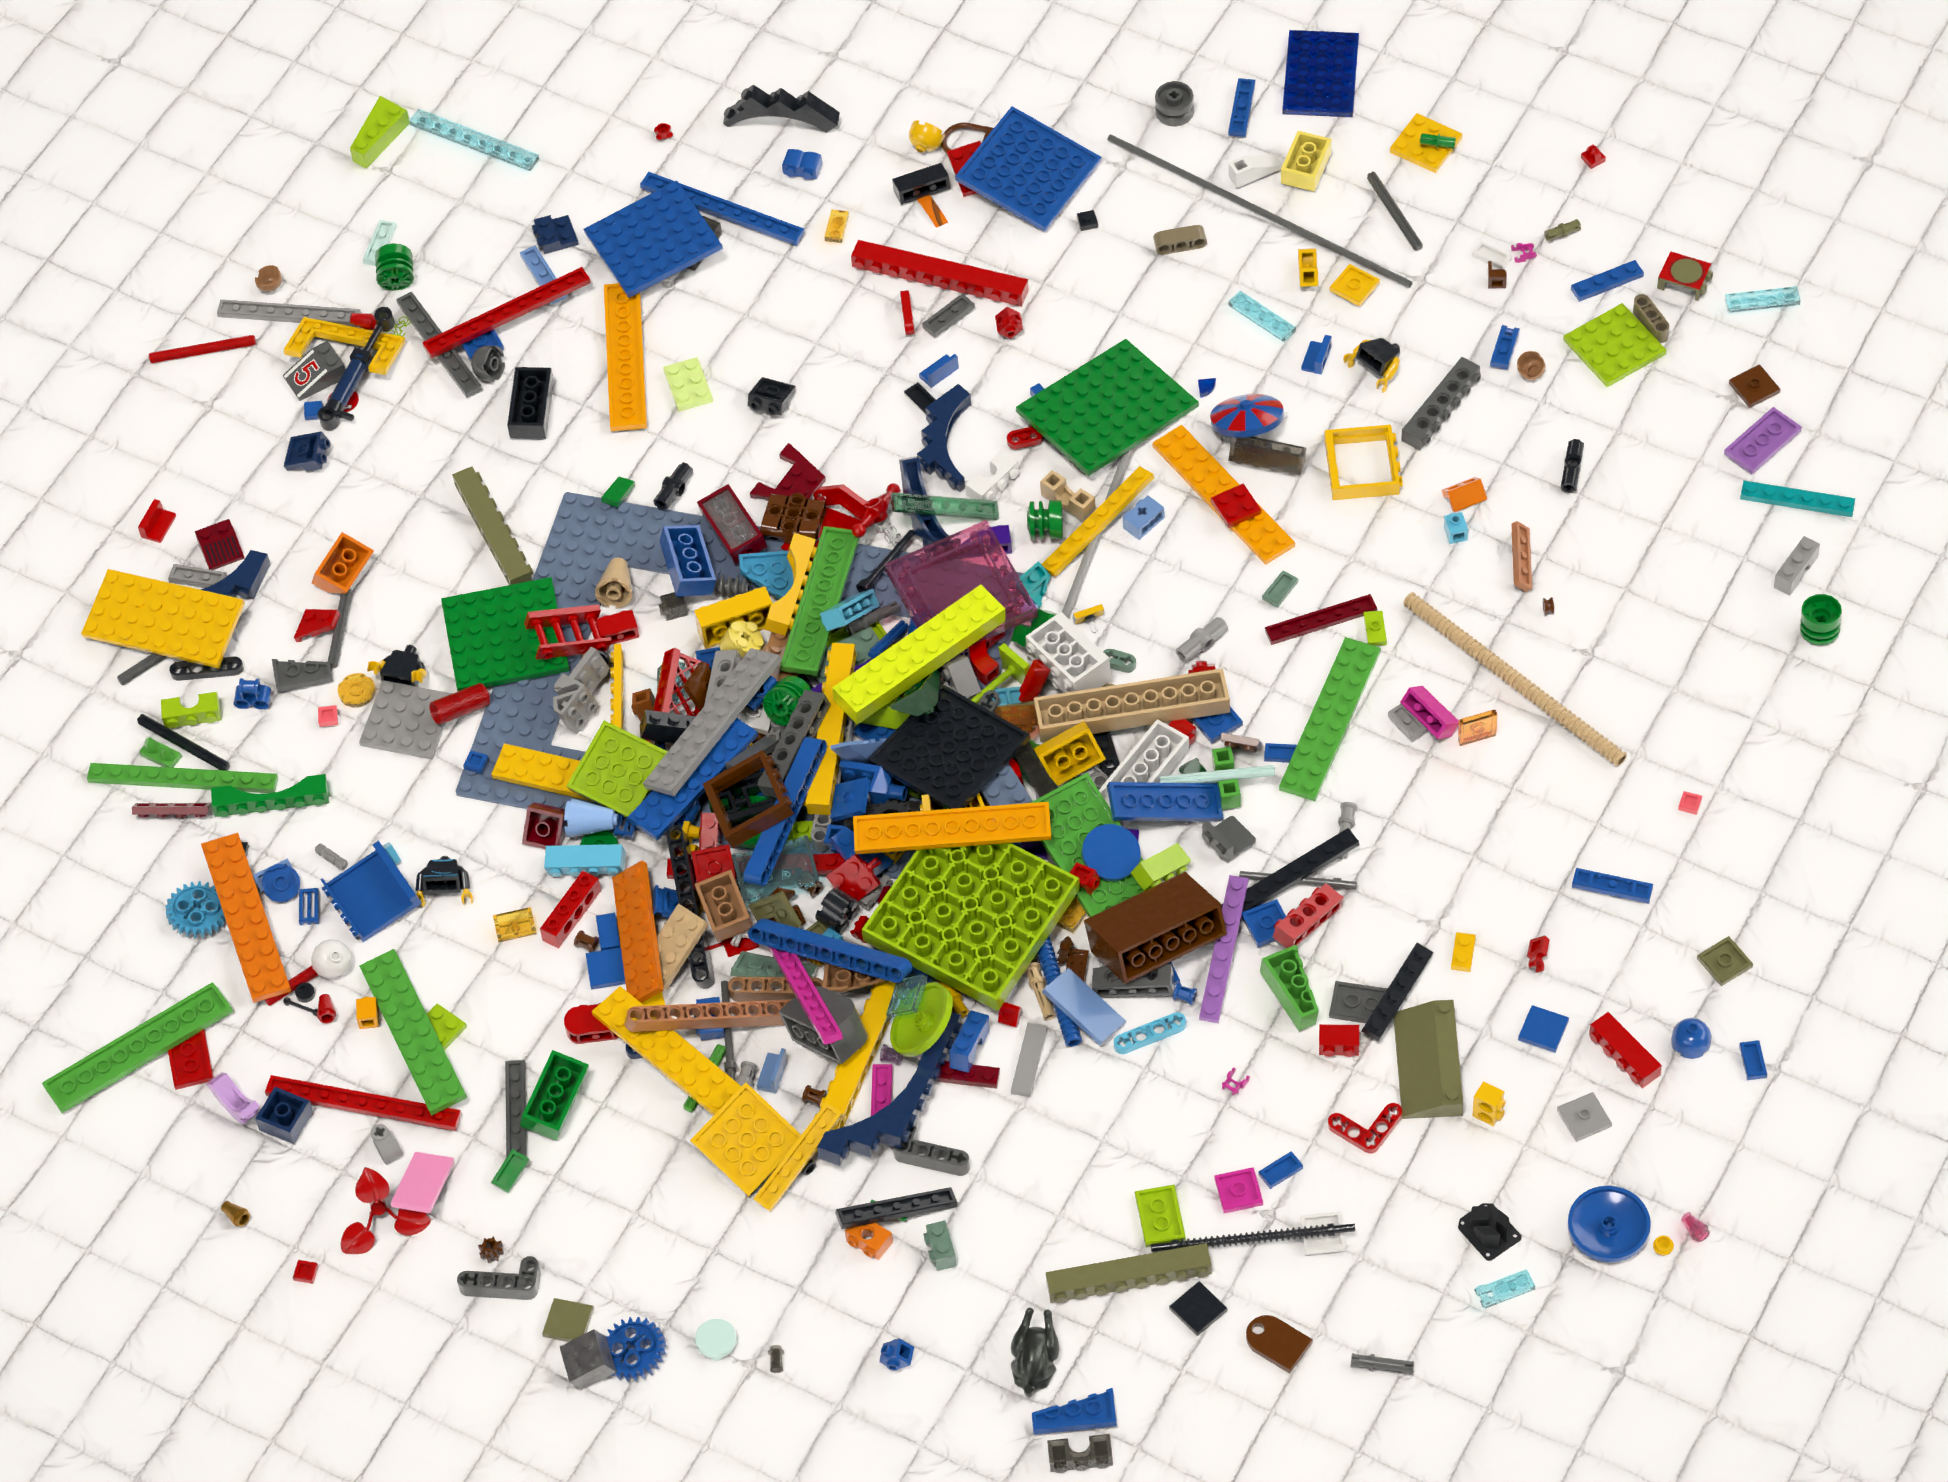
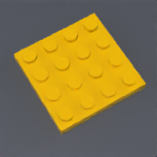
M745 1082L696 1133L690 1142L749 1197L780 1164L801 1134Z

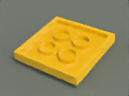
M1416 113L1391 145L1389 153L1436 173L1454 149L1439 146L1436 148L1433 145L1421 144V134H1440V136L1455 137L1456 147L1463 138V133Z

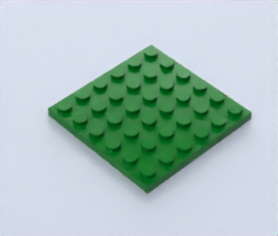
M552 577L441 598L457 692L478 683L483 684L485 687H491L570 671L567 656L536 659L535 656L540 645L536 630L526 629L524 625L527 612L558 609ZM543 627L548 644L558 643L553 627Z

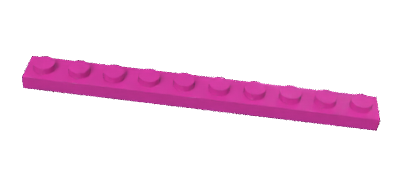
M768 947L824 1045L832 1044L842 1040L841 1030L798 956Z

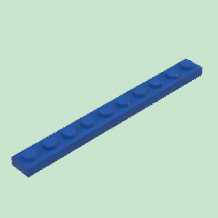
M648 171L640 183V188L653 193L674 181ZM679 183L698 210L796 246L805 234V230L802 227Z

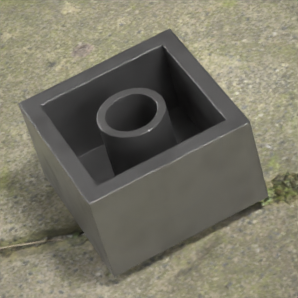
M595 1329L560 1346L569 1383L581 1390L616 1372L607 1337Z

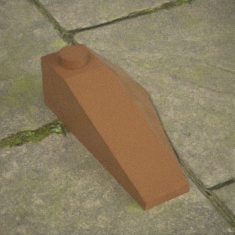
M825 963L822 987L840 993L887 980Z

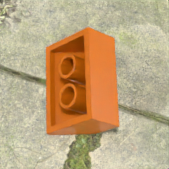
M341 532L314 573L311 583L327 593L346 594L374 550Z

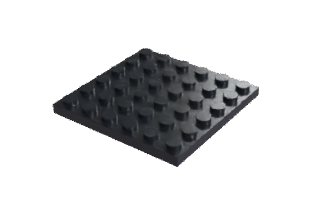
M941 683L939 685L938 702L934 706L935 710L926 716L924 713L919 716L910 715L868 758V762L871 765L881 766L889 776L921 795L930 796L931 801L945 809L965 808L1025 746L1031 737L1029 733Z

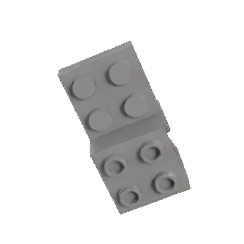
M593 647L589 648L569 676L562 674L554 684V690L558 694V696L553 697L554 711L566 727L576 734L599 705L592 692L596 690V687L610 670V667L597 649Z

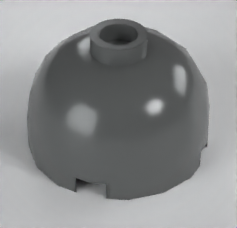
M493 345L482 346L475 351L471 359V366L475 376L490 382H495L494 380L501 378L505 362H502L504 353L500 347Z

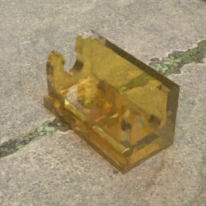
M531 907L493 915L498 943L537 934Z

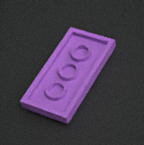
M1773 406L1724 449V454L1749 473L1754 474L1801 432L1802 427Z

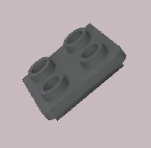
M1229 816L1215 827L1209 821L1202 825V838L1227 863L1256 842V838L1234 816Z

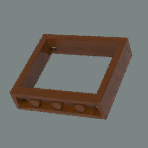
M764 750L703 783L723 835L732 848L794 814L790 806L792 801L785 794L788 791L784 783L779 780L782 777L777 768L774 769L776 763L771 755L767 756ZM764 767L779 803L733 828L719 792Z

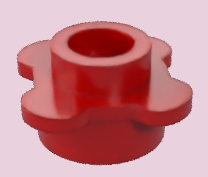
M667 123L658 124L654 128V132L657 134L656 139L672 138L671 126Z

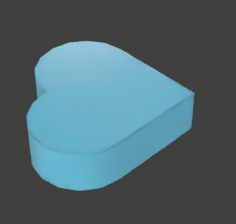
M390 842L383 845L395 865L402 862Z

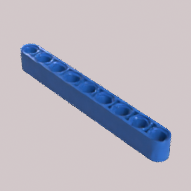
M811 737L804 738L784 782L788 791L785 794L792 801L790 806L794 814L761 833L744 871L743 879L745 883L765 886L826 753L827 743L825 740Z
M759 919L748 930V937L755 943L891 982H901L912 971V964L908 959L768 919Z

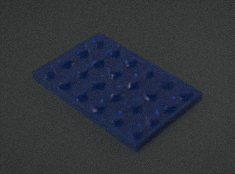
M1289 30L1282 114L1353 118L1359 33Z

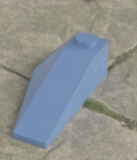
M887 738L879 739L880 741L875 739L848 741L831 745L830 748L844 760L869 764L868 758Z

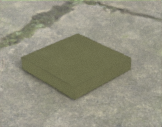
M1730 936L1697 955V960L1721 987L1753 968L1752 961Z
M554 1298L542 1332L543 1337L570 1342L585 1334L594 1310L593 1305Z

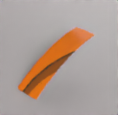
M930 195L917 199L936 228L948 223L941 209Z

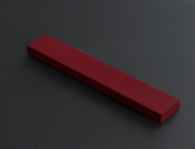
M1371 594L1266 626L1265 633L1270 644L1274 645L1363 617L1364 612L1377 611L1378 608Z

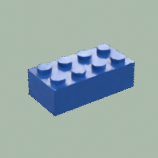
M700 525L663 526L659 542L676 597L712 595L716 577Z

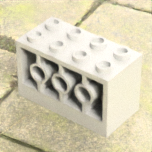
M1059 612L1025 636L1028 661L1030 664H1032L1034 659H1039L1051 670L1048 675L1051 683L1063 693L1099 688L1111 681L1109 657L1062 612Z

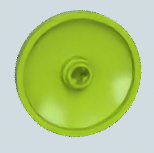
M936 982L927 983L918 987L904 1000L893 1019L890 1030V1041L894 1050L903 1056L914 1057L928 1050L939 1039L949 1022L953 1007L952 995L947 988Z

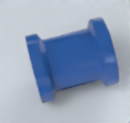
M1177 983L1173 993V1000L1180 999L1193 1005L1198 990L1197 988L1191 989L1182 986L1181 983Z

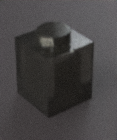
M675 592L660 596L661 604H658L660 614L665 615L666 621L688 615L684 596L676 597Z

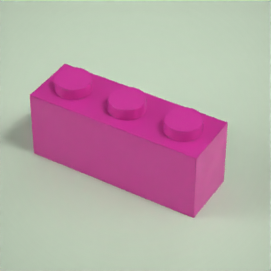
M1424 686L1409 687L1400 701L1437 739L1452 737L1460 724V721Z

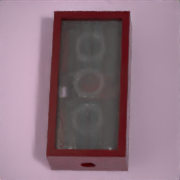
M729 484L697 501L702 516L735 565L739 564V554L758 553L767 548L762 533Z

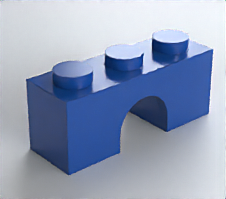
M970 1010L949 1051L950 1068L969 1073L976 1059L977 1044L983 1045L989 1033V1015Z

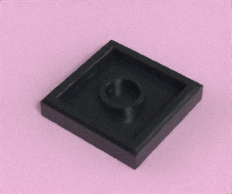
M1200 1281L1169 1306V1310L1196 1336L1200 1335L1228 1311V1308Z

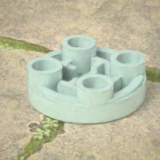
M723 1319L705 1321L699 1326L695 1334L697 1349L708 1358H712L715 1361L721 1360L730 1354L737 1344L734 1327Z

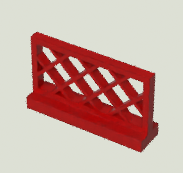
M674 647L664 652L653 711L669 713L673 710L675 714H680L677 707L683 705L687 715L697 716L700 712L695 705V710L691 712L687 701L691 698L684 699L680 691L683 686L678 687L675 679L679 675L685 684L687 679L683 672L689 670L692 674L694 671L693 667L702 661L682 654L680 649ZM679 659L684 660L687 666L686 669L682 670L678 664ZM674 693L677 694L679 700L681 701L677 705H675L672 700V695Z

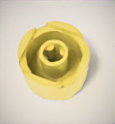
M736 621L730 625L723 635L719 647L721 651L737 649L741 657H744L750 648L761 649L764 644L763 637L754 622Z

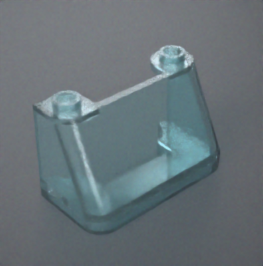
M807 835L798 837L794 842L792 840L785 842L765 886L744 882V871L753 851H748L746 855L745 853L741 854V852L731 855L743 900L748 901V904L760 900V897L770 895L777 887L794 889L805 886V889L817 886L816 882L819 881Z

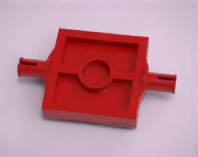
M854 854L831 871L826 878L833 885L834 889L838 887L859 901L880 885L881 882L875 876L873 869L880 865L881 862L880 860L877 862L878 858L875 857V859L867 863L858 854Z

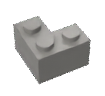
M958 654L939 667L940 678L949 681L951 686L949 688L966 698L981 692L967 656Z

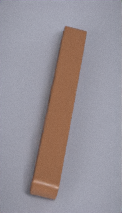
M791 1000L634 1006L627 1011L624 1025L627 1030L632 1032L785 1025L778 1011Z

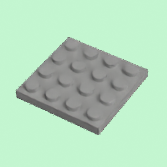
M382 680L359 740L360 746L432 760L446 722L440 725L437 724L430 714L429 705L430 702L453 693Z

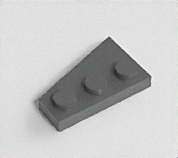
M271 659L278 693L333 682L330 662L307 661L303 663L295 662V660H288L286 662Z

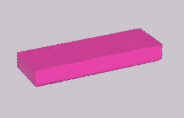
M893 1064L872 1065L871 1116L892 1102Z

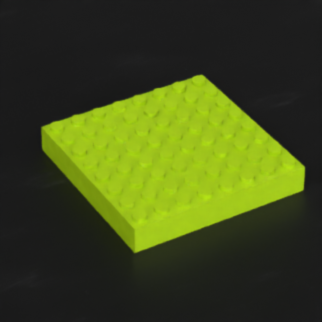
M1012 843L916 850L862 928L863 941L888 954L908 959L914 968L998 1011L1080 890L1079 878Z

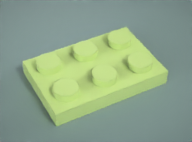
M698 357L663 367L678 412L713 402V397Z

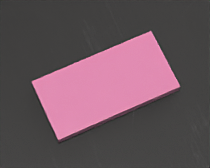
M415 1152L392 1198L391 1207L431 1213L454 1164V1158Z

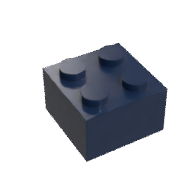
M274 1087L255 1120L260 1131L294 1144L311 1117L313 1110L310 1100Z

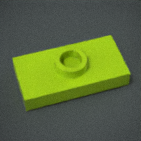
M1383 611L1364 612L1367 644L1374 646L1387 645Z

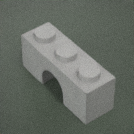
M1803 536L1775 574L1774 588L1791 596L1800 583L1804 569L1809 570L1817 560L1820 543Z

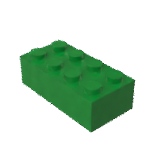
M552 1050L522 1114L520 1126L557 1141L587 1076L589 1064Z

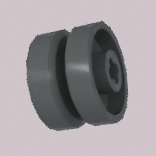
M1179 81L1162 84L1155 93V114L1157 119L1162 124L1173 127L1188 123L1194 113L1192 89L1187 84Z

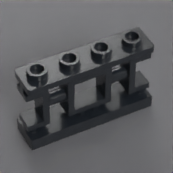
M763 772L747 776L719 792L721 799L728 798L731 810H727L726 813L733 828L774 806L776 802L774 797L767 796L768 799L751 803L748 796L761 792L757 784ZM742 793L743 798L733 799L732 796ZM803 804L801 806L799 813L803 812ZM743 805H746V806H747V809H746V810H742V811H738V810H737V807H740V806H743Z

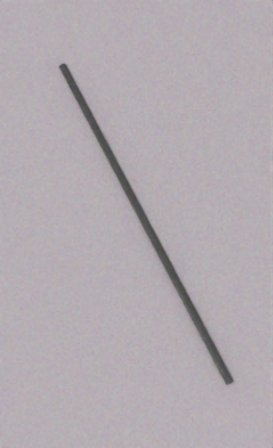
M1109 134L1107 138L1108 141L1408 288L1413 284L1411 280L1112 134Z

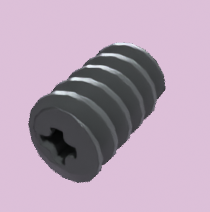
M714 573L716 577L713 590L714 597L721 595L722 598H726L728 595V598H732L738 594L751 591V581L747 583L745 577L742 582L739 581V576H736L735 580L732 581V575H729L728 579L725 580L724 574L718 579L717 573Z

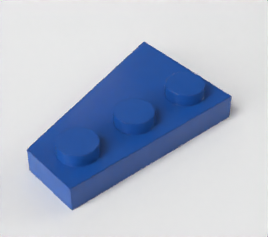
M846 826L829 838L845 861L855 854L854 832ZM882 852L858 854L867 863L871 862L875 857L878 858L877 862L880 860L881 864L873 869L875 876H878L895 862Z

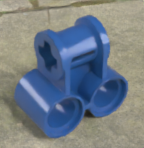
M240 678L239 685L235 689L233 705L239 709H247L252 705L256 709L265 710L269 707L271 688L261 685L260 679L244 680V678Z

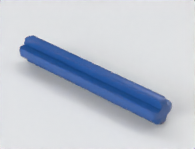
M901 620L870 649L868 656L874 659L883 653L909 627L908 623Z

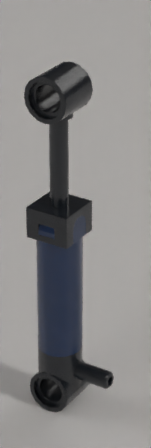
M380 307L375 311L376 328L364 349L354 347L349 356L351 361L326 405L318 411V418L324 430L332 431L336 429L339 424V418L349 421L354 420V414L344 412L343 410L365 371L369 372V364L373 360L370 351L382 331H390L395 326L390 308Z

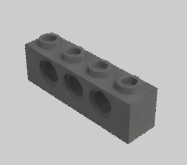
M1165 964L1124 984L1108 967L1101 966L1093 968L1092 990L1101 998L1173 995L1174 972L1171 964Z

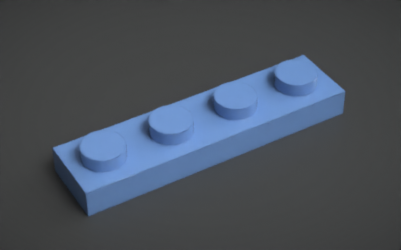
M536 245L519 252L521 259L539 287L557 279ZM567 295L550 302V304L552 305L566 299Z

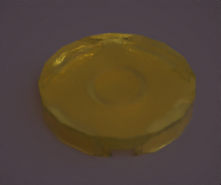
M353 673L343 678L341 684L339 683L337 693L344 705L351 708H359L372 701L376 688L370 677L362 673Z

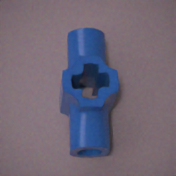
M770 675L746 706L755 712L763 704L764 696L778 681Z

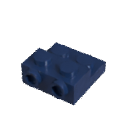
M551 215L533 219L534 225H531L534 236L538 235V238H536L538 248L543 249L544 255L579 245L569 215L554 219L551 218Z
M322 431L291 437L283 466L286 470L303 468L306 472L322 469L323 464L327 462L326 450L331 446L330 440Z

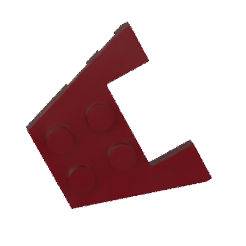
M787 443L779 454L780 459L793 464L775 489L758 481L750 492V498H765L766 501L769 500L771 494L791 496L792 494L800 493L805 498L813 499L814 492L825 483L826 477L790 443Z

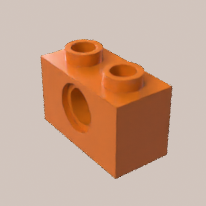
M877 1223L845 1229L847 1243L854 1248H860L870 1258L874 1257L880 1260L893 1243L892 1233ZM867 1236L872 1237L871 1239H868V1240L864 1239V1238L867 1237Z

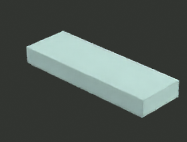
M379 220L362 259L363 264L375 266V253L381 246L390 244L397 228L396 222Z

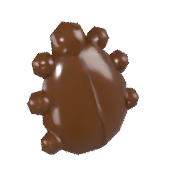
M1069 936L1060 942V949L1057 952L1059 954L1057 958L1059 965L1067 961V956L1071 953L1073 941Z

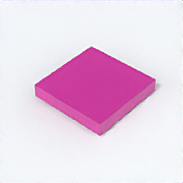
M1254 1167L1214 1175L1224 1214L1263 1206V1199Z

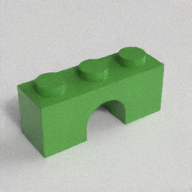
M1231 747L1212 749L1214 771L1234 769ZM1238 779L1216 782L1222 810L1241 807Z

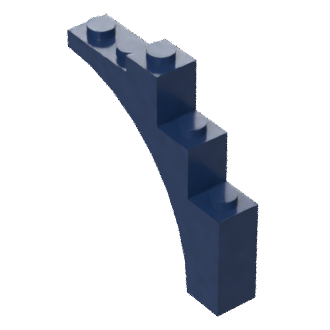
M958 383L926 407V420L929 425L921 430V441L925 448L917 453V457H919L922 471L925 470L929 475L936 472L939 477H943L951 488L961 492L965 489V478L954 466L947 450L949 434L954 423L971 406V394Z
M919 457L899 459L903 494L901 495L902 513L911 516L915 535L922 538L924 556L941 563L959 560L957 541L944 531L929 502L923 482Z
M250 550L244 561L223 580L200 590L235 598L240 596L241 598L254 599L271 565L268 554Z

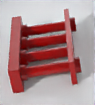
M599 604L527 612L524 622L525 628L535 629L540 642L535 656L536 659L585 654L590 647L607 652L612 640L611 637L602 638L596 623V619L599 618L601 612ZM589 623L594 639L584 640L578 624ZM561 625H571L576 641L566 642ZM543 627H553L558 643L548 644Z

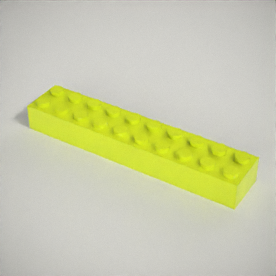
M979 585L832 687L833 700L858 725L1004 623L1005 608L982 585Z

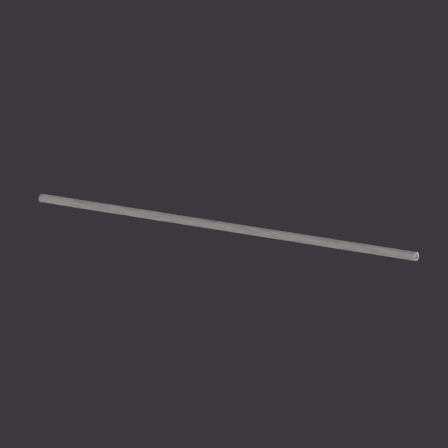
M1135 447L1122 455L1105 500L1121 485ZM1103 530L1087 545L1062 610V613L1068 619L1072 613ZM1029 722L1019 723L1017 727L1026 732Z

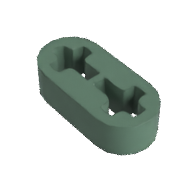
M1110 648L1103 651L1108 657H1113L1110 659L1111 669L1124 673H1131L1136 669V658L1134 655Z

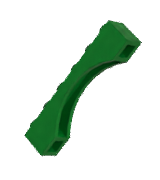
M326 774L306 776L290 788L267 794L248 793L230 785L212 787V809L215 817H226L229 815L262 813L270 810H284L295 807L302 808L312 805L320 806L329 803V784Z

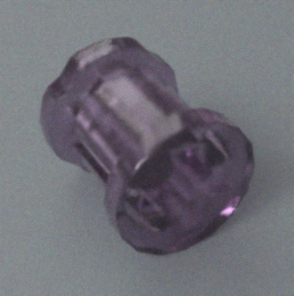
M883 1044L880 1052V1061H890L900 1066L903 1055L894 1050V1048L888 1047L887 1044Z

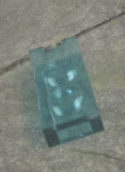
M1525 1269L1489 1284H1481L1474 1291L1481 1298L1480 1303L1482 1307L1489 1308L1533 1291L1536 1286L1528 1270Z

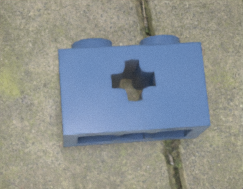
M1147 495L1143 500H1139L1133 509L1123 515V529L1138 540L1142 539L1165 518L1164 506Z

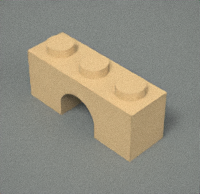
M1051 470L1040 481L1042 496L1048 500H1061L1062 509L1084 522L1096 510L1095 497L1082 488L1074 493L1067 486L1066 478Z

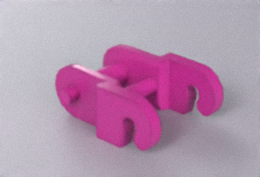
M1517 243L1516 247L1514 245L1510 247L1512 251L1520 250L1523 252V255H1520V259L1518 257L1514 258L1516 263L1526 262V259H1532L1537 256V253L1533 252V243Z
M1234 1067L1232 1071L1228 1072L1225 1082H1222V1089L1227 1088L1231 1090L1233 1096L1236 1093L1238 1094L1239 1089H1243L1250 1080L1248 1075L1243 1081L1237 1082L1233 1080L1232 1076L1236 1071ZM1233 1082L1237 1086L1234 1088L1230 1086L1229 1083Z

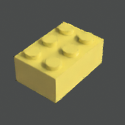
M1297 131L1281 168V184L1315 192L1331 155L1332 139Z

